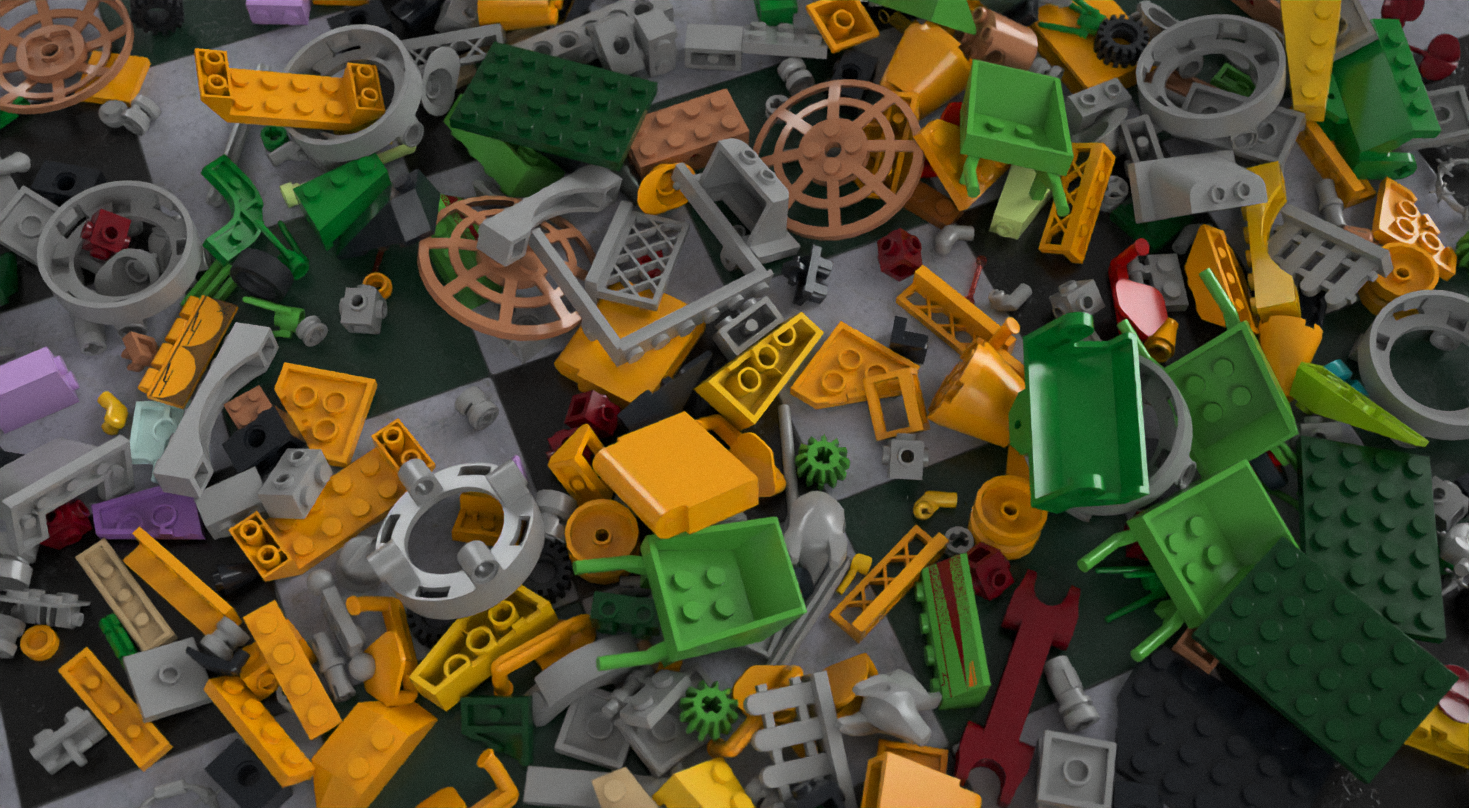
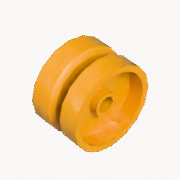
M1404 242L1387 243L1382 246L1390 252L1393 270L1386 278L1378 275L1374 282L1368 280L1358 290L1362 304L1371 313L1378 315L1389 302L1397 297L1419 290H1434L1439 281V268L1435 259L1426 250L1414 244ZM1417 309L1402 310L1393 313V316L1397 321L1410 315L1419 314V311Z
M1013 475L996 476L986 481L977 492L967 527L974 537L975 545L979 542L986 543L1000 549L1008 560H1016L1029 554L1037 544L1041 531L1047 521L1048 511L1031 507L1030 481Z
M608 499L588 501L576 508L567 520L564 535L572 568L573 561L640 555L639 530L636 518L626 506L617 501ZM616 570L579 574L578 576L590 583L606 585L619 582V576H628L630 572Z

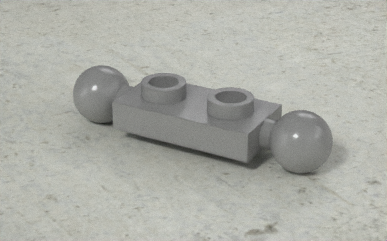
M324 569L313 571L307 578V588L313 595L320 596V608L349 663L351 676L359 681L369 680L375 672V660L372 655L364 653L362 650L363 644L366 642L360 624L355 625L350 617L351 614L346 608L347 598L345 596L340 597L334 586L333 575Z

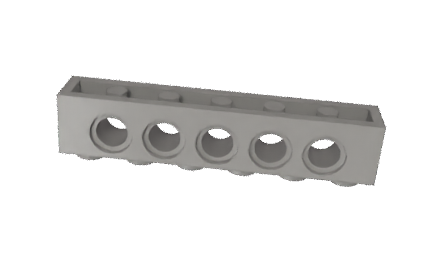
M620 0L511 46L582 64L590 63L597 59L598 55L586 27L587 25L616 13H625L626 17L631 19L635 29L634 16L659 7L663 10L668 21L674 22L673 6L669 0ZM620 38L614 41V50L618 51L623 48V42Z

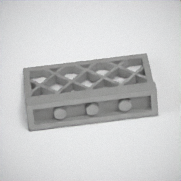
M621 200L585 278V291L595 305H597L600 298L657 311L689 233L690 223L633 211L632 202ZM636 222L646 224L650 228L639 232L635 224ZM673 230L680 232V234L667 238L664 232ZM657 235L661 240L649 245L645 238ZM638 241L642 248L630 252L626 245ZM667 248L671 253L659 258L655 252ZM649 255L652 259L651 262L640 265L636 260L639 257ZM629 261L634 267L621 272L617 265ZM659 268L663 275L651 279L646 273ZM640 275L644 282L632 286L627 280ZM621 282L624 286V289L619 291L607 289L609 285ZM650 289L654 297L649 299L639 296L638 293Z

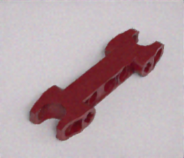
M1030 569L1027 570L1022 582L1013 592L1001 623L1002 628L1013 631L1016 635L985 724L983 726L968 720L955 754L953 777L960 780L959 787L962 788L970 771L979 767L989 768L995 772L1000 781L997 806L1002 808H1008L1018 786L1028 773L1034 755L1035 746L1019 739L1050 646L1066 651L1079 617L1080 588L1071 585L1061 604L1055 606L1046 605L1035 595L1034 586L1037 572Z

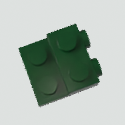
M594 592L590 621L592 627L597 628L598 632L607 635H616L618 631L629 632L632 637L643 640H650L652 636H661L662 629L654 599Z

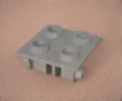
M24 588L23 591L7 590L6 595L0 596V601L17 603V605L12 607V617L20 619L25 623L38 625L46 623L47 626L74 629L76 626L80 627L82 625L84 615L79 613L80 606H88L91 603L79 601L78 594H45V590Z

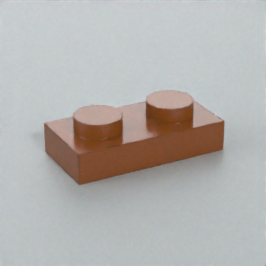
M919 181L912 196L903 206L941 230L947 225H954L963 214V210L959 211L952 199Z

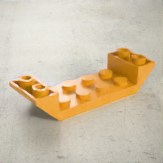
M199 48L194 50L200 99L228 123L350 131L385 113L376 65L347 62L342 78L229 68L227 51Z
M399 418L371 435L375 445L374 449L330 477V480L325 485L305 519L268 518L264 521L259 512L256 511L228 530L265 582L304 574L342 548L351 538L356 537L365 529L386 518L394 504L407 492L398 478L399 469L405 462L411 459H421L431 472L434 470L436 465Z

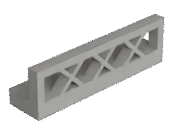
M500 23L401 40L411 57L415 59L419 70L425 67L427 60L424 58L430 56L439 47H450L455 52L471 49L466 57L459 58L461 67L482 63L486 53L479 49L480 47L491 46L494 41L503 44L507 43L506 31Z

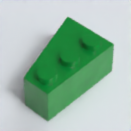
M373 153L335 168L293 188L302 213L325 250L328 251L334 246L332 242L391 184L387 169L377 154Z

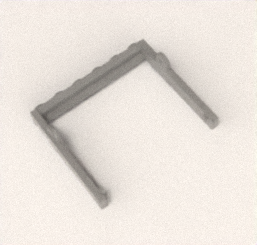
M683 162L675 165L671 177L674 181L673 188L676 191L680 189L723 245L720 253L723 266L728 271H733L739 267L745 276L621 339L541 229L537 228L531 231L529 246L581 316L584 334L590 341L598 340L617 367L626 362L632 364L638 361L645 352L653 348L655 350L663 348L672 338L678 335L684 337L690 334L697 325L703 322L706 324L713 322L721 313L728 309L730 311L738 309L751 297L757 299L763 296L769 290L768 285L774 275L771 269L767 271Z

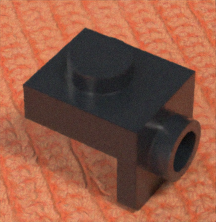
M816 780L812 784L810 781L803 782L791 790L793 796L783 802L785 808H816L822 803L825 808H846L844 804L846 800L841 788L832 780Z

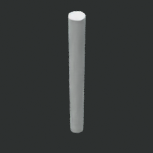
M782 404L778 406L783 471L786 479L785 492L788 513L791 503L799 498L791 411L789 405Z

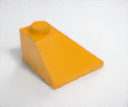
M819 0L805 7L832 53L861 44L880 35L860 0Z

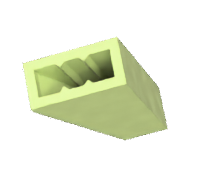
M1011 165L989 231L997 233L1002 237L1018 240L1053 196L1051 190L1047 188L1042 201L1032 200L1029 191L1036 176L1034 169Z

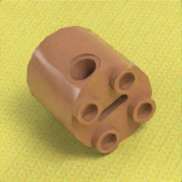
M981 6L976 7L972 13L977 29L975 35L959 30L955 31L954 38L960 43L958 48L964 53L967 60L976 59L1028 71L1037 53V37L1030 28Z

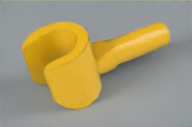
M861 553L856 554L853 557L847 575L835 591L843 595L857 572L867 575L872 564V557Z

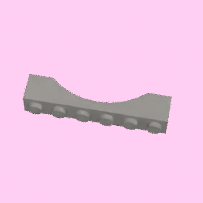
M593 164L581 167L574 173L562 177L552 185L542 188L530 197H525L517 204L505 208L495 216L485 219L478 229L479 237L476 248L504 267H507L525 256L531 231L542 222L567 213L600 212L616 203L623 178L607 168Z
M235 322L231 332L225 337L223 346L217 357L212 360L205 379L199 384L197 393L190 406L185 409L179 426L170 436L169 443L161 458L155 463L152 473L163 492L195 498L202 496L214 473L210 461L209 443L215 421L224 408L223 404L227 403L239 389L252 379L265 373L279 349L270 327Z

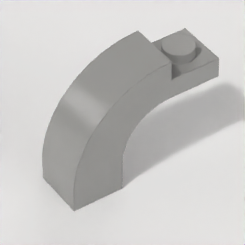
M617 635L590 643L564 656L534 678L536 684L524 694L532 695L533 722L535 726H545L582 695L604 685L624 683L632 671L639 670L642 666L598 671L596 667V657L639 651L631 636Z

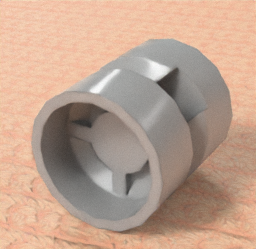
M540 490L536 494L535 502L542 513L545 525L543 545H545V540H549L552 542L553 547L557 543L564 549L566 547L564 532L567 520L577 508V501L573 497L559 491ZM530 521L527 522V526L524 532V538L527 533Z
M0 532L1 591H23L24 588H29L33 574V568L29 564L36 562L40 543L18 555L10 548L8 533Z

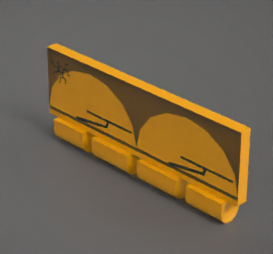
M202 295L200 299L195 296H189L179 313L181 318H176L165 337V341L168 343L161 344L151 362L153 368L147 369L137 388L141 392L146 393L148 399L184 410L238 311V305Z

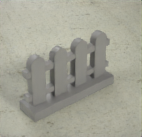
M1288 204L1281 211L1284 225L1280 226L1277 224L1273 228L1274 235L1268 240V254L1270 258L1283 271L1290 274L1293 280L1297 277L1302 279L1300 282L1302 294L1312 297L1321 290L1326 291V305L1333 310L1342 308L1346 303L1352 305L1357 300L1356 292L1368 280L1374 282L1378 275L1386 278L1393 270L1389 250L1291 204ZM1293 243L1298 245L1286 259L1281 258ZM1317 255L1322 257L1321 261L1310 272L1305 270ZM1342 268L1348 270L1336 284L1329 282Z
M827 670L801 676L802 683L800 676L790 678V686L768 691L766 684L755 686L756 693L747 696L743 706L747 714L762 716L764 729L758 730L752 735L751 743L753 748L759 752H770L772 765L766 766L760 771L759 780L766 788L777 787L780 801L771 804L769 808H785L783 802L791 797L789 784L809 779L813 783L816 780H823L822 776H824V780H832L841 788L846 800L844 804L846 808H858L841 732L834 725L837 720V714ZM806 704L808 705L809 714H810V719H809V715H808V711H807V706H806ZM795 707L797 722L775 726L773 712ZM814 740L816 741L818 754H817V751H816V746H815ZM803 743L806 757L783 762L780 748Z

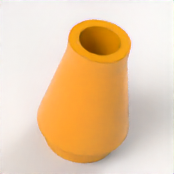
M1167 318L1158 330L1144 343L1150 356L1157 362H1165L1175 353L1176 335L1179 325L1172 318Z

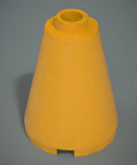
M1269 316V320L1264 323L1263 319L1259 320L1258 343L1288 401L1292 402L1294 398L1289 393L1297 368L1301 362H1312L1322 340L1323 330L1317 324H1314V329L1305 326L1306 320L1302 318Z

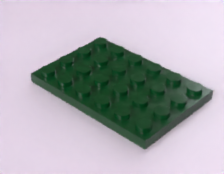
M494 41L452 113L450 127L620 172L657 94L658 83Z
M1301 435L1296 440L1300 550L1412 640L1436 644L1442 643L1446 640L1430 457Z
M1283 536L1191 636L1198 644L1365 785L1372 781L1460 679Z

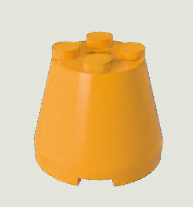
M477 0L479 25L486 26L500 23L505 31L557 25L558 10H562L563 0Z
M915 19L905 30L880 80V86L890 91L919 93V120H923L966 89L973 59L967 60L964 53L958 48L960 43L948 32L932 22L926 21L922 25Z
M978 337L961 354L960 359L963 361H959L949 376L946 375L927 409L930 413L926 418L939 426L1005 448L1010 443L1008 413L1018 393L1025 389V381L989 343Z

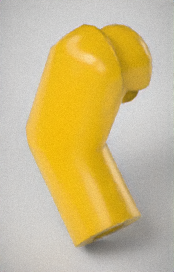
M105 391L97 399L98 404L106 410L105 422H103L101 428L104 433L113 436L117 435L120 429H123L129 412L127 407L111 392Z
M926 491L914 503L913 513L915 517L920 520H927L939 508H956L957 492Z

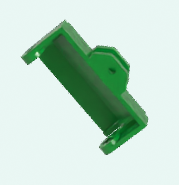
M1372 18L1369 21L1378 39L1333 62L1324 122H1316L1329 140L1334 141L1337 151L1358 179L1384 180L1386 177H1389L1392 180H1399L1412 175L1417 170V163L1414 155L1411 153L1391 151L1413 138H1436L1441 132V128L1399 19Z
M1071 312L1064 314L1023 337L1025 389L1018 393L1008 413L1010 445L1021 455L1027 456L1029 459L1031 507L1057 514L1076 507L1126 504L1149 495L1137 335L1125 332L1109 341H1081L1094 333L1093 316L1089 313Z

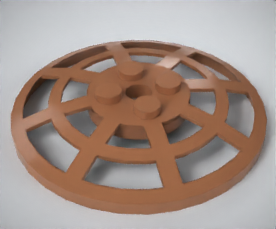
M0 0V17L32 0ZM35 0L38 10L37 14L20 21L9 30L0 26V87L8 92V94L0 98V110L17 114H42L61 110L93 96L111 82L127 62L134 41L133 23L121 0H88L83 11L69 8L50 10L47 0ZM100 1L112 7L122 18L124 24L109 32L105 24L93 15ZM72 18L77 20L70 27L54 25L52 19ZM41 23L42 28L31 32L24 39L18 36L26 29ZM89 23L99 31L101 37L85 42L81 33ZM126 35L125 44L119 57L111 68L105 67L111 55L112 42ZM8 46L16 47V62L2 64L3 56ZM103 47L102 55L97 65L86 63L89 52ZM57 51L53 56H49L50 53ZM22 71L27 79L17 87L12 86L4 77L5 73ZM77 72L87 74L78 83L65 88L64 80L72 77ZM95 77H100L97 81H95L94 83H92V84H91L90 86H88L87 88H85V89H83V90H81V91H79V92H77V93H75V94H73V95H71V96L66 97V95L71 94V93H73V92H75V91H77V90L83 88L85 85H87L88 83H90ZM37 83H52L53 92L31 93L28 91ZM18 96L28 100L53 99V102L36 105L11 104Z
M854 79L833 80L802 90L786 100L768 118L757 136L753 150L759 157L763 141L778 119L787 123L778 137L774 154L760 159L767 167L774 166L777 178L788 189V210L795 200L811 208L828 209L829 227L806 225L787 217V231L804 238L820 241L852 238L872 231L884 224L906 204L920 181L925 155L914 137L913 140H895L892 127L885 115L882 114V112L896 104L908 119L913 136L921 130L917 117L909 105L897 94L869 81ZM841 88L867 89L885 96L874 105L859 99L840 98ZM829 90L828 99L811 104L796 115L789 111L792 106L805 98ZM842 105L856 107L865 111L854 121L839 118V110ZM827 107V120H823L814 126L803 120L811 113ZM873 119H876L883 129L885 140H867L862 129ZM793 129L804 135L798 149L783 151L785 142ZM835 147L841 148L840 154L836 157L826 156L830 149ZM870 152H885L883 163L874 176L865 168L869 161ZM895 152H912L914 154L909 174L902 187L894 194L883 184V181L892 168ZM799 160L803 173L792 185L785 175L783 163ZM856 178L865 184L864 187L844 197L839 195V186L845 185ZM812 181L827 187V199L811 197L803 194L802 191ZM873 192L886 203L880 210L864 219L851 224L841 225L840 208L855 204Z
M479 196L454 202L438 212L436 225L443 218L456 211L466 218L455 227L450 238H431L430 236L421 240L418 246L417 264L420 277L427 291L436 303L450 316L481 333L516 341H538L554 338L571 331L581 324L582 318L578 312L574 311L570 314L560 299L565 295L558 286L556 289H553L546 280L548 271L529 244L524 257L504 267L476 248L478 240L460 238L471 224L475 223L480 226L487 217H493L504 210L489 209L477 212L471 207L482 205L511 207L522 201V199L506 196ZM559 215L548 220L561 227L562 230H557L546 221L542 222L539 226L549 232L544 234L551 244L557 242L561 244L568 262H564L575 277L585 281L588 271L577 266L575 253L567 240L575 239L584 250L592 265L596 254L590 243L579 230ZM429 249H448L450 263L458 277L444 287L437 279L431 266ZM459 249L476 251L477 265L467 271L461 261ZM485 275L492 282L504 287L503 294L487 288L477 280ZM467 286L481 297L500 304L498 321L470 310L453 296ZM537 286L543 294L536 297H515L516 289H528ZM550 304L559 320L539 325L511 324L514 308H536Z

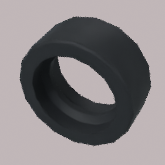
M250 248L241 251L229 272L232 280L248 294L274 303L283 300L294 281L292 272L285 264L266 252Z

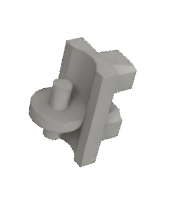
M75 707L65 714L64 721L66 725L56 732L52 729H44L33 737L35 747L29 751L33 758L39 761L51 775L72 760L82 767L87 763L83 752L108 735L104 727L88 710L83 711L80 707Z

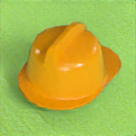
M679 163L659 164L641 181L637 193L639 208L645 214L659 215L688 202L680 189L676 191L673 188L674 181L671 177L675 165ZM686 165L690 172L695 175V171L689 165Z

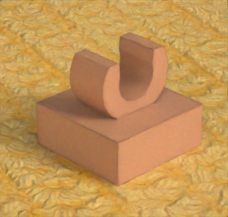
M130 331L122 338L126 348L121 353L122 358L132 360L127 369L140 372L145 366L153 368L151 362L159 350L155 339Z

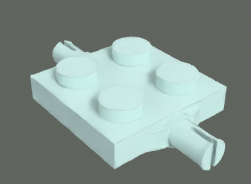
M154 400L136 401L130 435L132 464H152L154 471L156 461L164 453L170 436L176 431L183 418L185 409L190 406L192 400L188 401L184 410ZM152 473L151 481L159 484Z

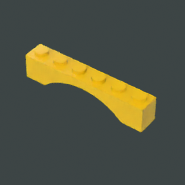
M1278 161L1245 168L1259 175L1264 180L1268 199L1267 203L1241 207L1243 220L1248 223V226L1243 227V234L1246 244H1250V249L1245 250L1248 267H1252L1253 273H1248L1250 290L1255 291V297L1250 298L1252 313L1254 316L1259 315L1264 323L1268 322L1269 316L1301 318L1299 294L1293 277L1283 271L1268 254V238L1272 224L1279 211L1287 202L1285 179Z

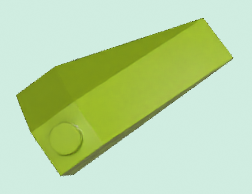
M1301 362L1298 366L1289 395L1297 400L1295 406L1310 416L1315 413L1415 446L1426 447L1430 442L1324 366Z

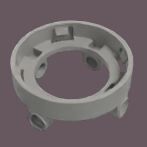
M1227 14L1194 17L1165 29L1149 42L1137 63L1136 79L1141 105L1139 116L1149 114L1155 134L1166 131L1176 136L1191 139L1225 137L1235 152L1249 150L1258 139L1256 125L1275 110L1285 91L1286 58L1281 41L1263 24L1246 17ZM1219 37L1236 38V39L1245 40V43H1241V42L1233 41V40L1218 39V38H1219ZM1227 54L1241 58L1249 63V74L1256 88L1246 101L1231 110L1215 114L1190 113L1175 106L1166 95L1165 86L1171 73L1176 69L1182 78L1194 77L1203 67V55ZM1158 66L1153 75L1152 82H1144L1145 76L1150 72L1151 67Z
M357 24L330 30L302 47L282 72L332 77L337 72L345 69L347 62L375 64L385 77L394 82V95L388 109L380 119L362 131L347 135H334L321 129L284 127L299 147L308 155V161L324 173L331 171L337 162L356 160L371 155L394 140L408 147H415L423 138L424 127L415 117L422 96L421 73L401 40L386 29L373 25ZM356 46L361 47V49L347 51L345 53L335 56L336 53L346 50L348 48Z
M132 180L103 183L73 196L60 206L47 221L37 245L39 272L57 301L78 318L97 324L113 325L120 338H123L130 331L147 335V318L160 313L175 303L190 287L197 273L209 269L211 258L210 253L202 246L203 243L186 207L175 195L160 186ZM162 205L170 211L175 210L178 212L181 218L175 222L170 216L157 209ZM99 209H104L131 220L127 236L130 237L142 233L143 222L159 227L170 239L172 248L171 258L164 273L149 287L126 296H104L94 293L85 287L83 271L77 261L84 239L80 238V234L86 221L79 225L68 239L64 235L83 217L91 221L94 213Z
M1419 290L1395 298L1380 311L1366 332L1358 336L1348 358L1358 362L1362 382L1372 400L1422 437L1440 440L1469 439V407L1457 411H1442L1418 403L1408 396L1397 384L1389 363L1390 350L1393 343L1402 335L1416 330H1433L1430 342L1441 350H1455L1462 342L1469 347V297L1444 290ZM1410 309H1417L1420 313L1401 318L1397 321L1393 316V313ZM1391 438L1398 446L1410 449L1418 447Z
M1141 355L1138 356L1142 403L1151 405L1154 408L1160 426L1157 449L1147 464L1149 495L1126 504L1076 507L1066 510L1067 513L1082 521L1089 522L1092 515L1112 516L1135 511L1156 500L1171 485L1184 490L1194 477L1196 462L1192 461L1189 457L1193 428L1186 401L1168 374L1157 364ZM1169 399H1170V401H1171V403H1172V406H1173V408H1174L1175 416H1178V424H1176V420H1175L1174 413H1173V411H1172L1171 406L1169 405V403H1168V401H1167V400H1169ZM1024 456L1029 467V459L1027 456Z
M510 458L500 466L488 463H466L448 467L434 474L421 459H411L400 467L398 478L407 492L402 495L387 514L377 537L376 550L366 556V559L382 582L388 584L401 603L409 610L424 617L441 620L459 619L481 613L505 600L517 590L528 578L539 560L544 544L545 525L542 513L526 486L528 482L514 461ZM463 492L485 493L500 502L504 511V525L499 539L491 550L488 549L484 542L479 540L465 544L457 555V560L463 570L449 574H431L421 571L411 563L408 555V541L411 531L418 519L435 504L454 494ZM522 521H530L521 546H515L520 534ZM422 590L449 592L447 597L442 598L419 597Z

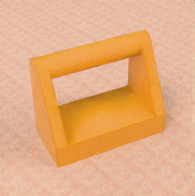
M907 367L862 379L876 441L895 438L897 433L914 434L931 430L929 420L926 418L927 411L917 368ZM899 379L909 427L887 432L876 383Z
M589 424L582 425L551 456L548 467L570 496L577 501L579 507L592 500H611L614 493L597 476L582 455L586 444L595 456L601 449L605 448Z

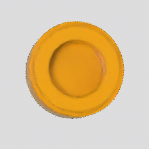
M43 624L30 627L24 632L20 640L22 652L34 661L49 659L56 653L60 644L58 634L51 627Z

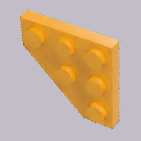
M935 119L913 136L959 211L968 209L1011 167V164L980 158L976 167L980 194L975 198H971L968 196L966 185L959 183L964 163L968 155L960 154V126Z
M1386 177L1379 184L1372 225L1375 240L1379 241L1381 245L1404 242L1414 244L1426 250L1438 265L1439 277L1448 281L1456 273V253L1451 246L1446 248L1437 237L1441 232L1428 214L1421 215L1418 208L1414 205L1418 199L1413 192L1391 178Z
M840 321L791 386L790 394L815 409L864 402L867 399L862 379L907 367L917 368V373H919L920 366ZM899 379L876 383L879 399L902 395Z
M284 362L274 390L307 442L306 445L309 449H321L329 465L342 468L350 465L378 386L376 380Z

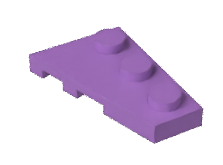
M160 486L91 505L95 532L100 539H136L132 533L139 526L154 539H206L202 518L193 497L163 492Z

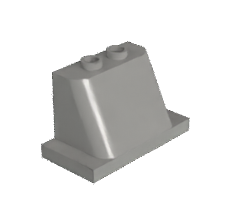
M734 138L718 141L703 173L693 176L713 202L723 200L751 232L750 235L742 236L741 238L761 264L796 255L801 246L787 231L788 189L745 142Z
M1233 149L1128 164L1136 224L1268 202L1264 180L1259 175L1235 164Z
M120 434L97 447L59 437L0 468V518L6 523L10 548L18 555H21L48 539L49 534L45 514L96 485L98 496L103 501L118 498L135 488L130 441Z

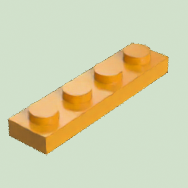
M274 600L244 616L245 623L309 739L312 741L340 725L342 720L276 601Z
M88 647L58 669L60 674L142 771H146L173 748L152 721L143 722L138 705Z
M225 675L208 679L203 689L282 788L312 778L316 768L239 675Z

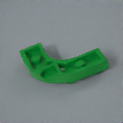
M223 154L204 166L200 174L225 198L230 207L231 219L229 223L206 238L202 244L225 267L234 261L242 250L251 248L259 237L261 230L254 223V220L257 218L264 224L262 212L264 204L253 182L233 161Z

